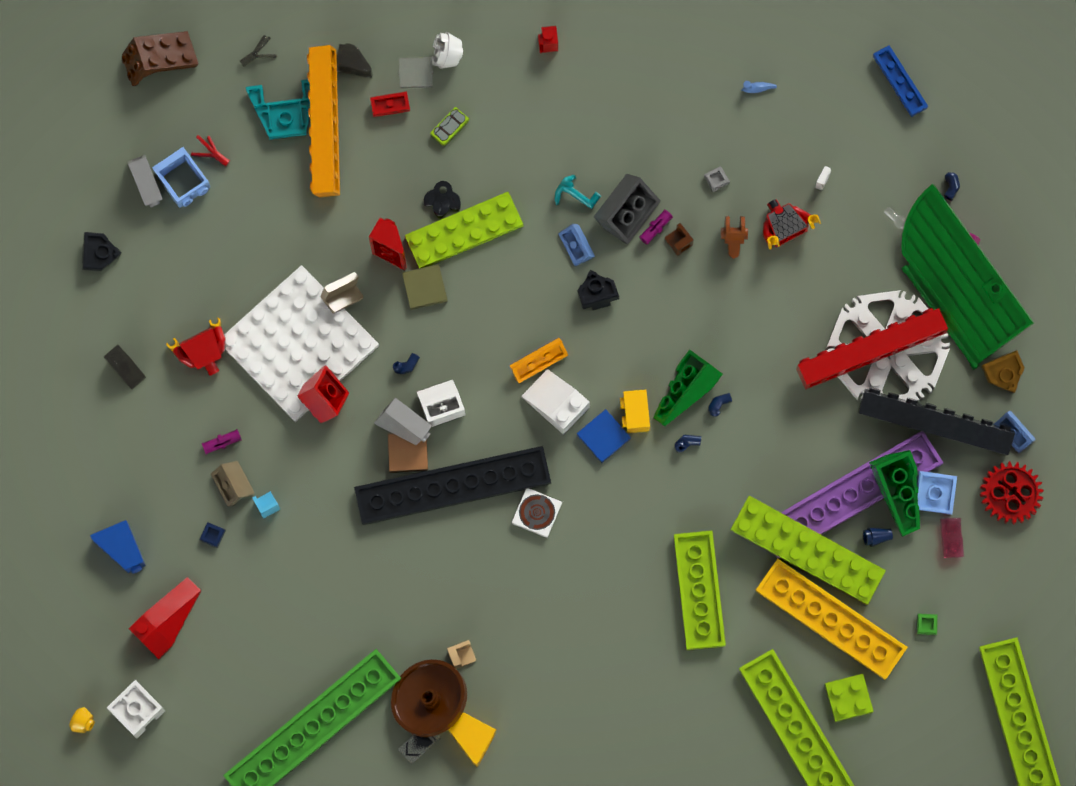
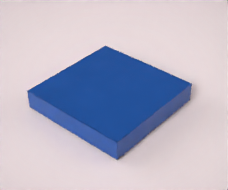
M606 409L577 433V436L601 463L631 439L628 433Z

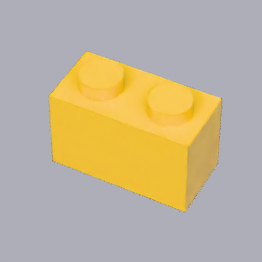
M646 389L623 391V397L620 398V408L625 411V416H622V427H626L627 433L650 431Z

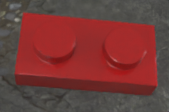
M407 91L370 97L373 117L410 111Z

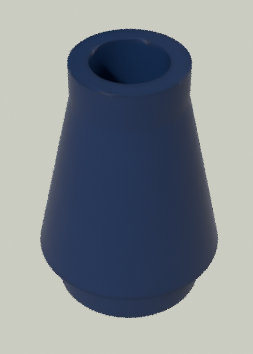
M867 528V530L863 531V541L866 546L872 547L893 539L891 528Z

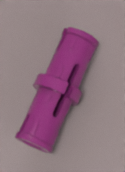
M664 209L655 221L649 223L650 226L639 236L640 240L648 245L657 234L663 231L662 228L673 216Z
M238 429L222 436L219 434L217 438L202 443V446L207 455L220 448L226 449V446L242 441Z

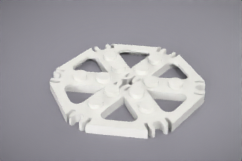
M901 290L857 296L852 299L855 307L851 308L848 304H845V310L842 307L827 348L830 349L827 351L835 350L833 349L834 347L842 344L839 341V336L847 320H851L864 337L870 336V333L874 330H885L869 311L868 304L871 302L890 300L894 303L887 326L898 322V324L905 322V319L910 317L914 311L922 313L928 308L919 297L914 304L915 295L910 300H906L905 291L902 292L899 298ZM946 333L872 363L866 380L862 385L855 384L847 373L838 378L858 401V397L864 393V389L869 390L870 387L881 390L880 393L883 394L882 389L889 371L892 369L909 389L908 393L899 395V398L904 400L913 398L919 402L920 399L925 397L921 392L922 390H927L930 394L932 388L933 390L935 389L950 348L947 349L950 343H943L941 339L947 338L948 334ZM936 353L938 359L932 374L925 376L908 356Z

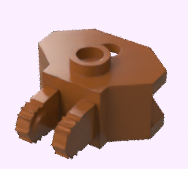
M725 216L724 228H721V239H724V243L728 244V254L732 258L739 256L740 244H744V239L748 240V228H745L744 216H740L739 228L730 227V217Z

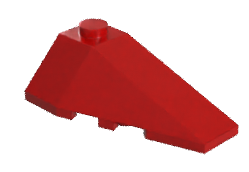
M187 577L146 611L128 629L160 659L175 643L176 637L180 629H182L201 590Z

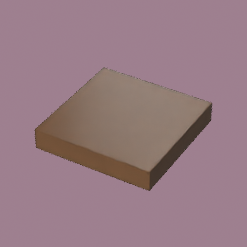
M388 434L390 473L428 471L427 440L425 442L420 441L417 445H414L395 434Z

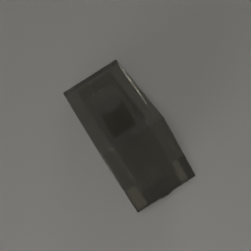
M349 43L345 45L339 44L337 71L372 78V68L358 47Z
M116 345L104 356L107 364L131 390L146 378L119 345Z

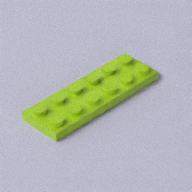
M505 192L405 235V239L420 269L441 262L519 229L524 225L509 192Z
M713 531L674 534L686 650L725 647L726 642Z

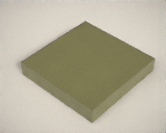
M439 264L402 273L411 310L448 301Z

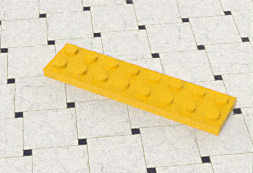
M778 558L755 590L884 680L887 679L908 648Z

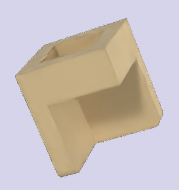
M469 640L447 648L455 669L476 661Z

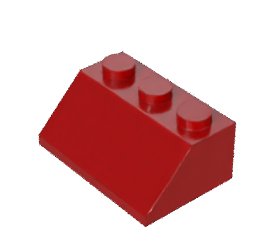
M379 218L369 235L372 254L405 271L407 269L405 253L395 222L388 218L385 220Z

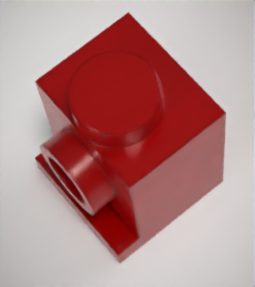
M556 26L541 27L542 34H538L540 53L558 51Z

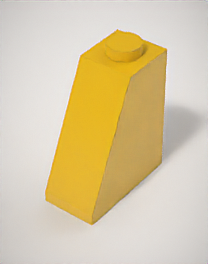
M464 712L459 720L448 729L472 763L478 767L496 734V729Z

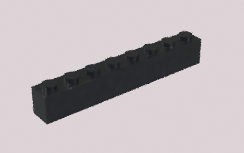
M870 387L869 390L864 389L858 410L859 414L1009 455L1015 435L1014 430H1011L1012 427L1009 425H993V421L983 418L981 421L975 420L974 416L963 413L961 416L955 414L956 411L944 408L943 411L936 409L937 406L934 404H918V400L913 398L900 399L899 395L888 392V395L880 393L881 390Z

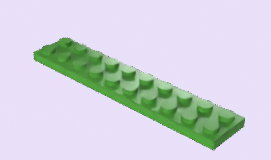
M375 649L223 776L231 786H274L401 680V677L381 653Z

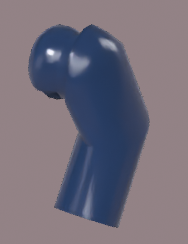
M948 172L945 175V180L949 183V188L944 197L952 201L960 189V183L956 173Z
M411 353L407 362H395L393 370L397 374L410 373L420 357Z
M730 393L716 396L712 399L708 406V411L712 417L720 415L719 409L723 404L732 402Z

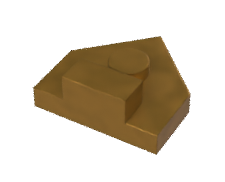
M1017 350L981 365L988 383L1015 393L1025 368Z

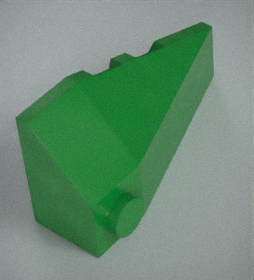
M690 349L676 368L678 373L674 381L671 380L668 385L670 390L667 396L662 398L653 417L663 426L669 424L708 393L723 375V373Z

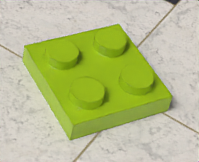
M863 674L824 684L835 722L874 712Z

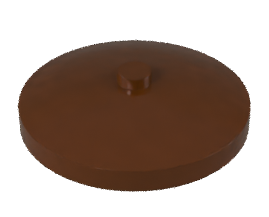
M431 659L418 662L403 672L400 676L401 680L395 684L391 695V709L398 724L407 732L420 737L436 736L450 729L461 717L467 702L466 683L459 671L445 661Z

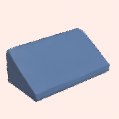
M572 224L558 233L574 266L595 257L578 224Z
M1011 411L1005 413L993 424L997 426L1005 424L1012 427L1011 430L1015 432L1012 447L1018 453L1036 440Z

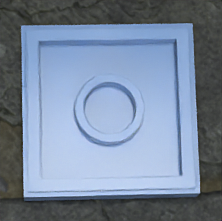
M918 471L917 496L919 510L952 515L957 476Z

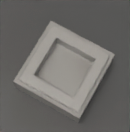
M721 166L704 174L713 192L730 184Z

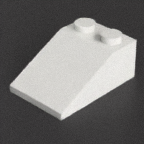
M548 369L521 396L563 435L590 408V402L583 395Z

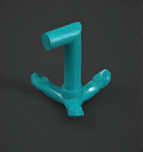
M575 175L563 178L555 191L556 205H559L561 193L564 191L592 210L601 195L595 192L589 199L573 188L572 180L576 179Z

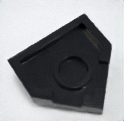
M84 232L82 270L102 271L121 255L122 252L108 240L104 233Z
M592 270L589 271L587 278L577 290L583 309L592 307V310L611 306V301L619 300L614 280L602 277Z

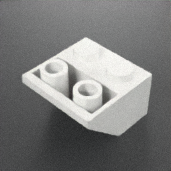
M453 380L417 392L426 421L432 427L465 416V409Z

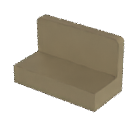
M355 272L324 287L320 297L333 314L363 299V294L356 286L359 277Z
M238 461L221 464L211 473L228 507L234 506L240 499L254 494Z

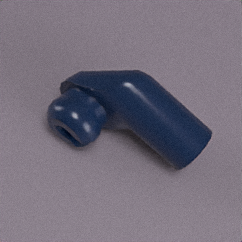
M685 434L675 442L674 447L677 452H684L690 445L700 446L701 436Z

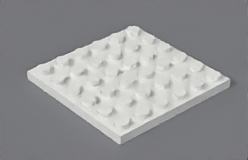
M302 265L224 334L226 338L225 350L294 422L298 421L309 411L297 395L303 384L326 365L337 379L341 381L379 347V343L345 309L335 314L330 311L320 297L324 287Z

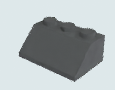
M626 174L594 215V218L605 230L625 244H628L661 200L640 177Z

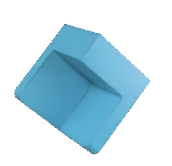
M271 491L259 498L256 496L252 497L263 519L280 510Z

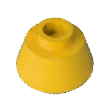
M85 707L78 708L69 724L71 731L77 733L91 731L95 724L93 715Z

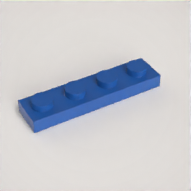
M890 45L873 53V58L910 116L913 117L928 108L927 103Z

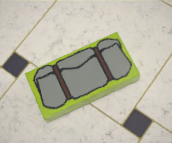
M454 107L430 132V135L445 147L468 123L469 118L458 108Z

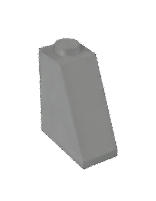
M143 155L128 161L145 206L153 207L160 204L159 200L163 198L146 156Z
M394 398L385 407L374 422L377 426L414 445H417L420 441L425 442L431 434L428 431L432 425L397 398Z

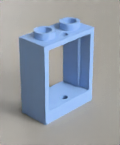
M184 147L152 167L154 174L179 208L188 206L194 198L203 196L211 188L208 180ZM186 161L201 183L179 198L163 176Z

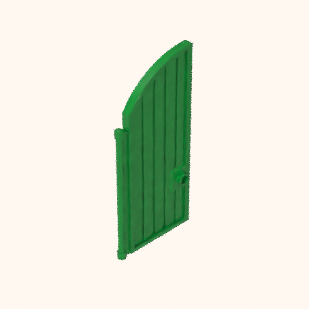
M931 184L917 198L905 221L901 247L902 254L910 265L903 266L901 270L908 276L928 306L933 308V310L940 309L948 327V334L966 357L972 369L975 370L981 362L1032 326L1034 322L936 186Z

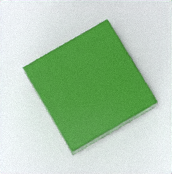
M917 614V634L937 635V614Z

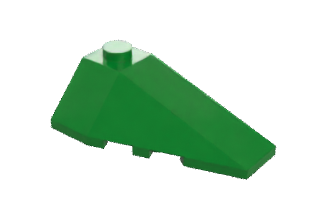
M911 451L888 454L869 462L875 480L901 536L903 537L919 530L918 470Z

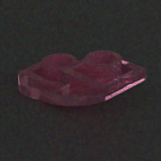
M940 518L944 558L964 557L961 518Z

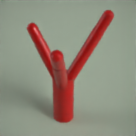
M199 135L196 136L211 153L192 152L191 156L215 158L224 166L230 163L229 159L217 151L210 136H207L209 144Z

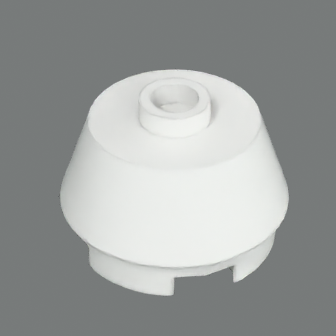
M448 32L436 35L433 43L435 57H431L432 65L439 66L440 69L457 66L463 55L462 41Z

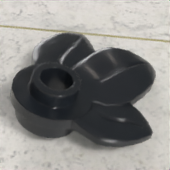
M447 181L436 183L434 189L428 191L424 196V206H433V211L438 218L446 215L449 208L460 211V197L452 191V186ZM441 187H446L447 191L446 193L441 194L439 189Z

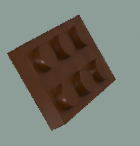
M188 31L133 37L122 54V62L126 66L127 77L131 81L132 86H137L143 78L153 73L195 68L199 64Z

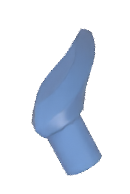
M745 81L741 91L759 93L767 89L777 88V85Z

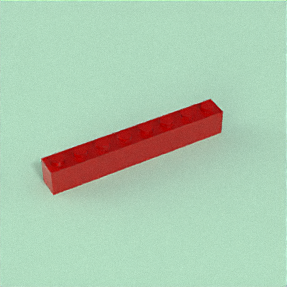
M933 308L923 311L920 316L912 315L906 318L905 322L900 324L898 322L892 323L885 330H874L870 333V336L865 338L862 336L857 337L850 344H839L834 347L835 350L830 352L827 350L822 351L815 358H804L799 361L800 364L797 365L796 370L806 390L944 335L948 327L940 309L933 310Z

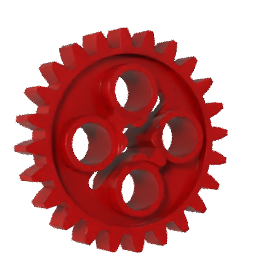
M1009 461L1007 467L1000 463V469L994 466L992 468L993 472H987L989 478L984 477L982 480L986 484L980 486L982 490H985L980 493L981 497H985L981 504H988L985 511L992 510L990 516L998 515L997 521L1004 518L1005 524H1007L1009 519H1011L1013 525L1017 519L1020 523H1023L1024 517L1029 520L1031 518L1030 513L1035 515L1037 513L1035 508L1039 509L1041 507L1037 501L1043 500V497L1039 496V494H1042L1044 490L1038 489L1042 482L1035 481L1038 475H1031L1033 469L1027 472L1026 465L1019 468V462L1012 466ZM1006 476H1012L1015 479V483L1007 482ZM1021 489H1028L1030 495H1022ZM1000 490L1003 496L996 497L993 491ZM1014 490L1015 493L1010 496V495L1008 494L1009 491ZM1008 503H1015L1017 510H1011Z

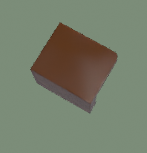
M681 223L677 224L676 230L665 237V241L677 256L693 246V238Z

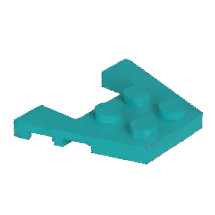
M308 79L301 80L302 99L265 103L262 85L246 87V92L270 140L307 135L310 123L308 109L310 108V101L308 99L310 83Z

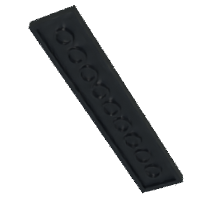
M539 446L354 487L362 525L522 491L527 488L551 484L544 448Z

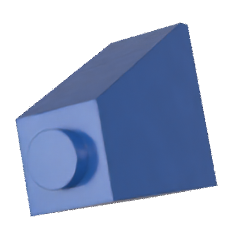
M127 520L90 535L93 542L127 573H137L142 570V567L146 566Z

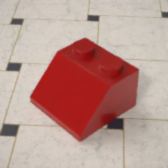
M325 365L303 384L297 397L309 409L312 415L320 423H323L338 416L349 392Z

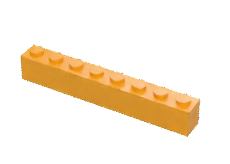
M331 45L309 47V54H307V62L309 64L307 78L310 83V90H308V99L310 101L308 115L311 119V126H309V136L311 137L309 152L312 156V163H310V172L312 174L310 189L312 194L319 198L340 196L336 49Z

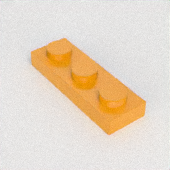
M557 338L511 364L510 368L516 381L521 383L567 357L568 353L562 340Z

